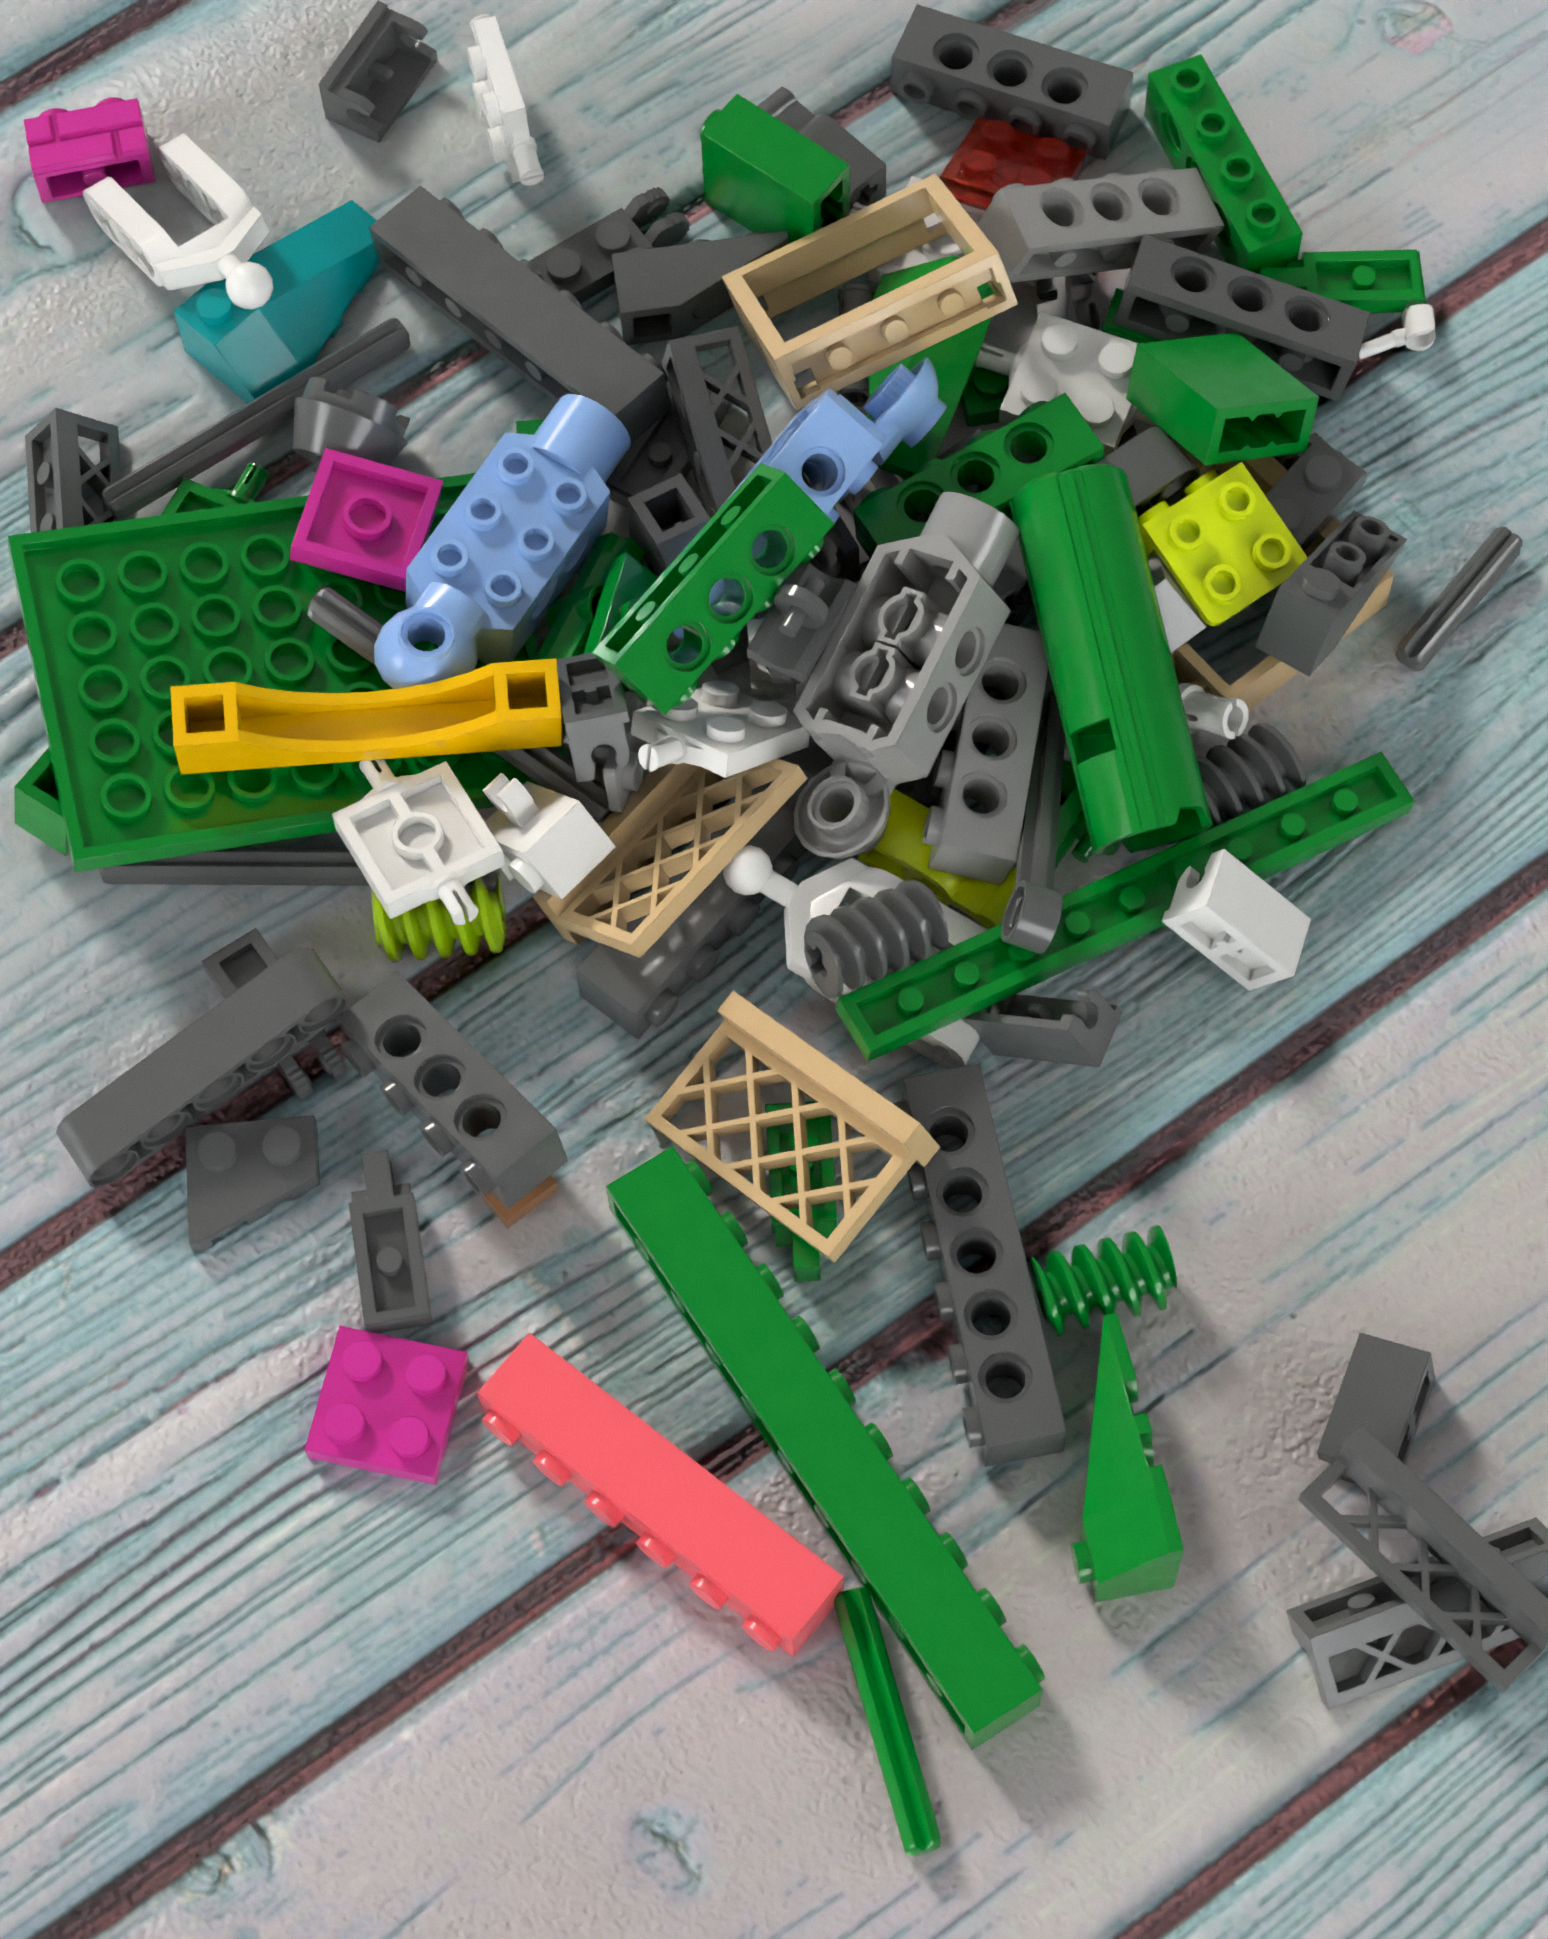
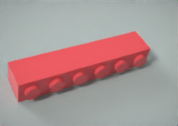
M530 1332L477 1392L482 1411L485 1414L482 1423L494 1436L508 1446H513L517 1440L537 1455L533 1459V1463L547 1478L561 1487L568 1480L588 1495L584 1503L599 1519L611 1527H616L620 1521L640 1536L636 1544L651 1560L666 1569L672 1562L693 1578L688 1584L703 1601L717 1610H720L724 1604L729 1606L745 1619L741 1625L743 1630L766 1650L773 1652L779 1646L794 1657L832 1611L837 1595L844 1591V1576Z

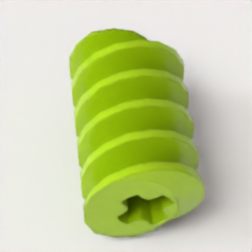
M500 873L498 874L494 891H488L482 877L472 881L470 891L467 894L479 911L471 922L468 921L464 914L466 923L464 925H456L452 916L441 899L428 901L390 919L372 890L374 929L379 948L383 946L389 960L392 963H397L402 960L406 943H408L414 957L417 960H425L431 941H433L439 954L443 958H450L453 954L456 939L459 938L465 953L471 956L478 952L481 937L484 936L490 950L493 953H500L503 950L507 931L505 901Z

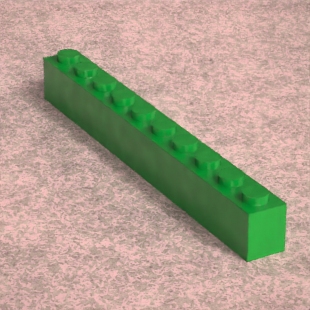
M671 1146L608 1184L606 1191L610 1211L861 1586L869 1590L873 1604L970 1749H975L1038 1708L1041 1704L1043 1692L1039 1683L1045 1680V1675L1036 1658L1024 1644L1014 1648L1000 1626L1006 1623V1618L999 1604L986 1588L976 1592L962 1571L968 1567L962 1550L948 1532L940 1536L937 1535L925 1517V1514L930 1512V1507L922 1491L910 1477L901 1481L887 1460L893 1457V1453L885 1437L874 1423L871 1422L864 1427L850 1407L856 1403V1399L847 1381L837 1369L826 1372L814 1354L820 1350V1347L812 1330L801 1316L791 1320L778 1300L784 1297V1294L777 1279L766 1264L762 1263L755 1267L743 1250V1247L748 1245V1241L741 1226L729 1211L722 1215L717 1212L707 1197L713 1193L712 1187L696 1161L691 1160L685 1164L675 1148Z

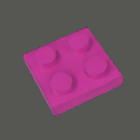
M325 448L291 545L290 560L406 592V569L427 541L442 496L443 481Z
M339 1326L304 1449L307 1457L437 1485L470 1362L468 1353Z

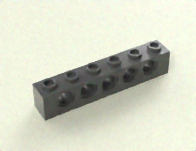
M980 1063L903 1078V1101L893 1104L921 1123L933 1139L942 1135H953L961 1139L965 1144L962 1148L953 1152L938 1150L925 1167L915 1161L908 1170L907 1176L913 1201L924 1199L929 1221L920 1223V1233L927 1262L939 1261L943 1282L933 1284L939 1319L941 1323L952 1321L957 1344L947 1346L953 1381L955 1385L966 1383L971 1402L970 1407L961 1409L969 1448L981 1447L985 1467L1064 1452L1067 1431ZM965 1194L974 1198L979 1205L969 1212H957L949 1208L945 1202L951 1196ZM979 1254L988 1258L993 1266L986 1272L975 1274L964 1270L960 1266L959 1261L968 1255ZM993 1315L1002 1319L1006 1323L1007 1329L998 1335H984L975 1329L973 1322L979 1317ZM998 1377H1009L1019 1383L1022 1391L1012 1398H999L988 1390L987 1384Z

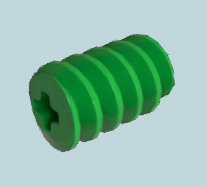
M1160 1225L1149 1228L1147 1246L1136 1231L1125 1233L1122 1239L1121 1252L1111 1238L1099 1239L1096 1259L1085 1244L1073 1247L1071 1265H1069L1060 1251L1048 1252L1045 1273L1034 1257H1029L1032 1280L1042 1314L1057 1336L1064 1335L1066 1315L1073 1314L1082 1329L1086 1330L1090 1329L1092 1308L1098 1307L1104 1316L1116 1313L1117 1302L1124 1301L1133 1316L1137 1317L1141 1316L1143 1295L1149 1294L1161 1311L1167 1309L1168 1289L1177 1288L1173 1256Z

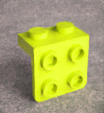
M1242 462L1220 476L1215 469L1207 472L1184 490L1187 497L1169 507L1166 501H1162L1138 518L1148 560L1158 554L1197 613L1209 626L1220 625L1282 585L1307 559L1306 554Z

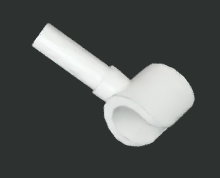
M1416 304L1406 308L1401 315L1403 328L1393 330L1387 335L1362 343L1358 356L1359 360L1404 345L1414 351L1429 349L1436 338L1432 306Z

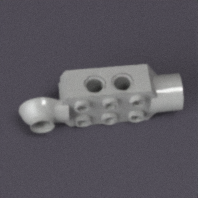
M943 492L920 536L877 546L793 710L804 729L833 759L831 766L826 767L812 777L799 794L793 813L795 833L801 844L819 857L844 859L868 852L878 845L887 827L891 810L890 795L895 785L928 776L1011 611L994 591L993 586L1018 539L1020 531L1016 524L1007 516L980 500L956 492Z

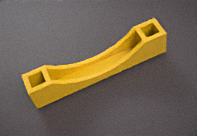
M556 658L491 663L471 672L437 682L371 692H292L261 688L238 682L170 687L173 743L181 774L562 746V716Z

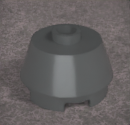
M310 377L302 397H296L294 402L293 451L302 458L314 463L313 471L315 473L318 471L325 448L389 466L408 444L407 440L404 439V435L411 418L403 415L396 416L398 407L367 392L354 388L353 392L338 389L336 394L327 392L330 384L327 379Z

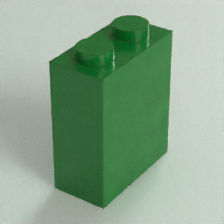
M736 94L722 110L716 109L710 113L704 121L700 130L705 202L751 232L765 231L772 233L787 231L790 244L850 214V164L739 94Z
M1236 332L1137 344L1126 399L1204 465L1305 452L1319 396Z

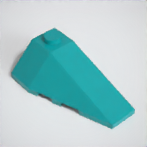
M350 200L253 254L248 262L257 263L265 267L273 279V292L270 299L262 307L249 310L233 304L226 292V279L206 283L173 311L184 350L246 403L251 402L316 363V359L329 337L335 338L343 324L342 315L354 295L363 291L379 264L369 227L377 220L353 200Z

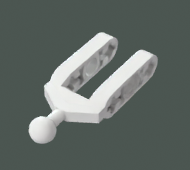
M181 134L157 148V154L164 170L175 187L215 226L178 247L166 231L110 176L83 191L85 202L101 229L157 286H164L170 291L226 279L228 297L233 304L241 308L253 310L262 307L270 299L273 292V279L265 267L257 263L248 262L269 233L262 214L253 206L244 190L185 134Z
M752 845L744 846L723 869L726 884L735 893L747 896L760 892L785 907L784 927L787 969L803 977L813 990L827 999L829 998L816 985L805 959L804 934L806 925L813 917L824 914L830 915L834 909L839 907L841 901H844L851 907L856 900L866 897L873 898L877 892L889 888L895 889L899 883L904 882V880L885 870L868 867L852 857L797 885L773 871L770 857L761 848ZM939 902L947 921L949 934L947 948L987 931V929ZM931 945V955L942 951ZM866 974L865 983L863 986L874 982L872 979L866 976ZM843 983V992L841 996L848 994L854 990H851ZM839 997L829 1000L837 1004ZM960 1019L906 1045L932 1061L953 1069L966 1066L980 1037L975 1029Z

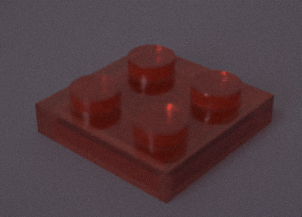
M978 117L940 175V179L959 203L986 211L992 202L993 196L1001 188L1014 183H1022L1025 186L1048 184L1063 178H1072L1074 181L1078 180L1083 171L1087 152L1070 147L1059 139L1042 138L1014 129L1003 121H989Z

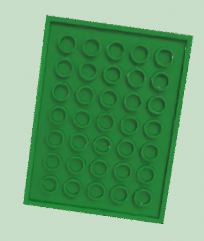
M475 473L435 478L443 481V489L428 538ZM309 495L8 536V550L74 872L337 832L332 813L362 800L373 789L359 768L361 761L181 774L174 749L171 686L238 682L261 688L311 693H353L393 689L382 679L375 665L311 620L308 616V605L322 588H331L381 625H385L396 613L408 609L406 606V592L290 560L291 545ZM534 631L512 662L535 659L539 649ZM421 641L413 645L421 651H433L439 648L437 644L429 641ZM477 658V664L474 670L489 665L490 663H482ZM562 740V746L552 748L565 757ZM494 751L385 759L392 773L397 778L419 774L446 761L477 810L495 807L485 795L483 789L500 773L504 774L509 781L516 778L522 785L527 781L539 785Z

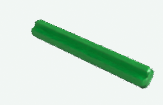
M866 1587L845 1590L835 1598L834 1607L904 1851L908 1856L930 1853L940 1847L941 1836L871 1595Z

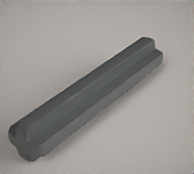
M1503 526L1494 529L1399 642L1395 656L1400 663L1415 672L1423 670L1520 555L1523 541L1519 535L1512 533L1507 527Z

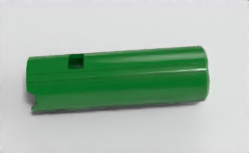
M1090 464L1059 473L1052 472L1029 481L1016 491L1009 504L1013 521L1020 531L1018 542L1092 851L1099 855L1105 852L1104 849L1108 845L1120 840L1130 853H1135L1194 837L1208 830L1213 824L1128 476L1123 469L1113 465Z

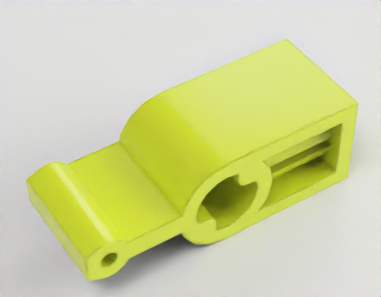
M893 789L890 795L891 810L885 834L877 846L868 852L858 854V860L870 867L885 870L904 881L914 879L925 884L935 894L939 902L946 906L951 904L976 919L987 929L1002 924L1006 906L1015 889L1016 867L1013 866L1002 885L928 868L932 845L922 843V836L929 808Z

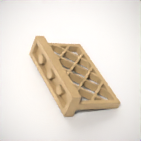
M780 759L769 761L727 778L703 767L684 762L680 764L671 763L660 767L647 775L641 782L638 791H632L629 794L623 812L613 811L600 825L616 848L563 899L542 890H538L533 898L564 940L580 945L585 938H589L641 958L808 778L799 765ZM772 782L765 791L752 795V789ZM736 796L735 803L712 812L713 805ZM731 826L724 835L710 840L711 833ZM694 840V847L671 856L672 849ZM690 870L682 880L669 885L670 877ZM652 885V892L630 900V893ZM648 915L632 933L627 931L628 922Z
M732 991L717 1010L725 1020L644 1120L835 1263L915 1161L925 1167L939 1150L940 1146L917 1120L738 993ZM733 1043L745 1052L746 1075L716 1080V1063ZM759 1062L769 1070L759 1072ZM785 1081L791 1085L792 1108L762 1114L760 1087ZM747 1089L749 1116L719 1122L717 1095ZM804 1095L813 1100L815 1103L805 1105ZM701 1098L705 1099L706 1125L679 1130L669 1122L685 1102ZM828 1115L838 1118V1142L808 1147L806 1120ZM794 1123L795 1150L764 1156L763 1128ZM851 1128L863 1137L852 1139ZM750 1131L752 1159L727 1164L721 1161L720 1137ZM707 1140V1150L698 1144L697 1141ZM879 1148L892 1157L876 1178L855 1182L853 1153ZM840 1156L842 1184L811 1190L809 1162ZM796 1165L798 1193L774 1198L768 1196L765 1171ZM753 1173V1184L741 1175ZM856 1196H861L856 1202ZM843 1199L845 1217L826 1239L813 1229L812 1205ZM799 1208L800 1219L788 1209Z

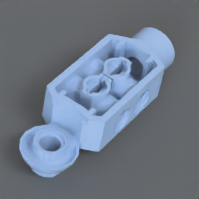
M928 357L924 358L911 371L902 364L898 365L865 403L863 409L871 415L870 419L841 394L837 395L831 388L822 393L818 398L814 397L806 407L802 408L734 492L757 466L762 463L786 472L835 523L840 513L833 506L837 502H841L850 492L853 495L859 492L878 469L877 465H882L901 441L910 448L915 446L946 410L947 405L938 398V378ZM802 472L809 478L811 488L804 482ZM766 531L760 533L753 542L752 556L754 559L759 557L767 546ZM788 576V577L786 578V580L781 584L782 586L786 583V581H787V579L789 578V576ZM724 579L716 582L710 591L709 601L711 606L717 604L724 596L726 588ZM681 626L676 628L672 634L683 641L684 632Z
M567 394L558 400L534 435L504 433L406 569V606L408 609L396 613L383 625L374 644L375 665L382 679L393 689L405 688L465 674L475 669L477 658L482 663L490 664L512 662L549 610L550 605L557 599L597 539L606 529L610 490L605 482L631 446L628 431L612 412L590 398L577 394ZM421 641H429L437 644L439 648L433 651H421L413 645Z

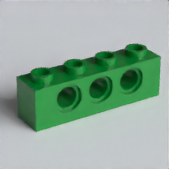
M1202 54L1148 73L1144 116L1174 170L1198 169L1224 224V227L1213 241L1225 262L1259 274L1260 268L1286 267L1287 262L1298 260L1303 232Z
M1066 393L1059 395L1049 402H1035L1028 406L1019 415L1018 419L996 431L993 429L982 431L974 436L965 448L943 460L936 458L927 461L914 472L912 477L890 489L883 487L868 494L859 506L853 508L856 539L871 559L878 545L920 536L926 522H917L911 518L920 513L931 514L943 492H956L970 496L990 505L1010 520H1013L1009 501L1012 500L1013 495L1020 487L1031 480L1052 472L1059 473L1078 468V466L1095 464L1104 458V446ZM1032 455L1039 457L1041 460L1026 464L1019 462L1017 459ZM973 484H981L988 487L987 490L979 493L964 490Z
M760 463L595 648L592 654L643 703L666 715L672 707L680 706L691 697L697 688V679L714 660L726 656L735 647L740 638L739 631L755 613L764 611L774 603V598L782 586L781 584L794 569L816 556L824 544L823 537L835 523L786 472ZM766 531L767 546L764 552L754 559L752 556L753 542L760 533ZM724 579L726 585L724 596L717 604L711 606L709 601L710 591L716 582ZM682 626L684 632L683 641L677 650L668 654L667 640L676 628Z

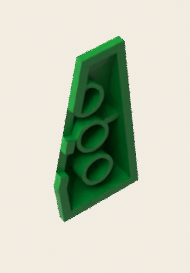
M952 255L884 274L872 300L959 258ZM987 283L977 287L982 299L995 294ZM993 317L865 378L869 379L870 397L898 365L902 364L911 371L920 361L928 357L934 366L938 378V398L947 405L939 420L915 446L910 448L901 441L882 465H877L878 468L908 479L913 476L914 472L921 465L938 457ZM867 412V418L870 419L871 415Z
M1117 1313L1104 1315L1080 1542L1071 1543V1554L1077 1581L1079 1584L1090 1582L1094 1603L1173 1588L1184 1552L1163 1466H1153L1152 1429L1147 1413L1143 1414V1412L1134 1414L1132 1403L1138 1402V1386Z

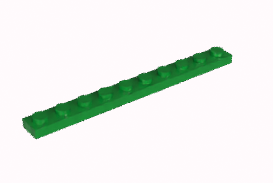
M1381 751L1064 895L1062 912L1056 932L1048 948L1042 954L1003 942L1001 940L1002 924L931 955L925 960L909 965L903 970L887 975L881 980H876L839 997L835 1009L865 1060L869 1062L1164 926L1165 924L1162 922L1164 912L1170 909L1178 881L1187 867L1191 866L1200 873V882L1205 874L1207 862L1214 852L1222 849L1227 850L1264 880L1408 814L1415 800Z

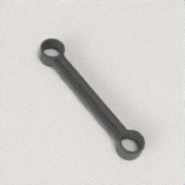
M1049 667L1017 855L1015 889L1006 906L1001 926V940L1003 942L1042 954L1048 948L1054 937L1063 905L1062 893L1053 890L1065 734Z

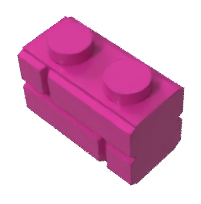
M111 97L101 100L96 106L72 111L52 108L42 112L39 117L23 120L31 169L42 203L83 196L84 190L108 176L122 188L156 182L148 133L138 98L124 100L118 97Z

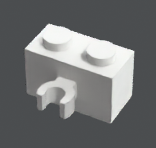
M502 773L483 789L485 795L498 809L485 821V824L501 847L505 866L494 870L497 875L500 873L501 878L508 883L514 878L533 894L538 890H542L563 899L616 848L581 802L529 781L524 785L516 778L509 781Z

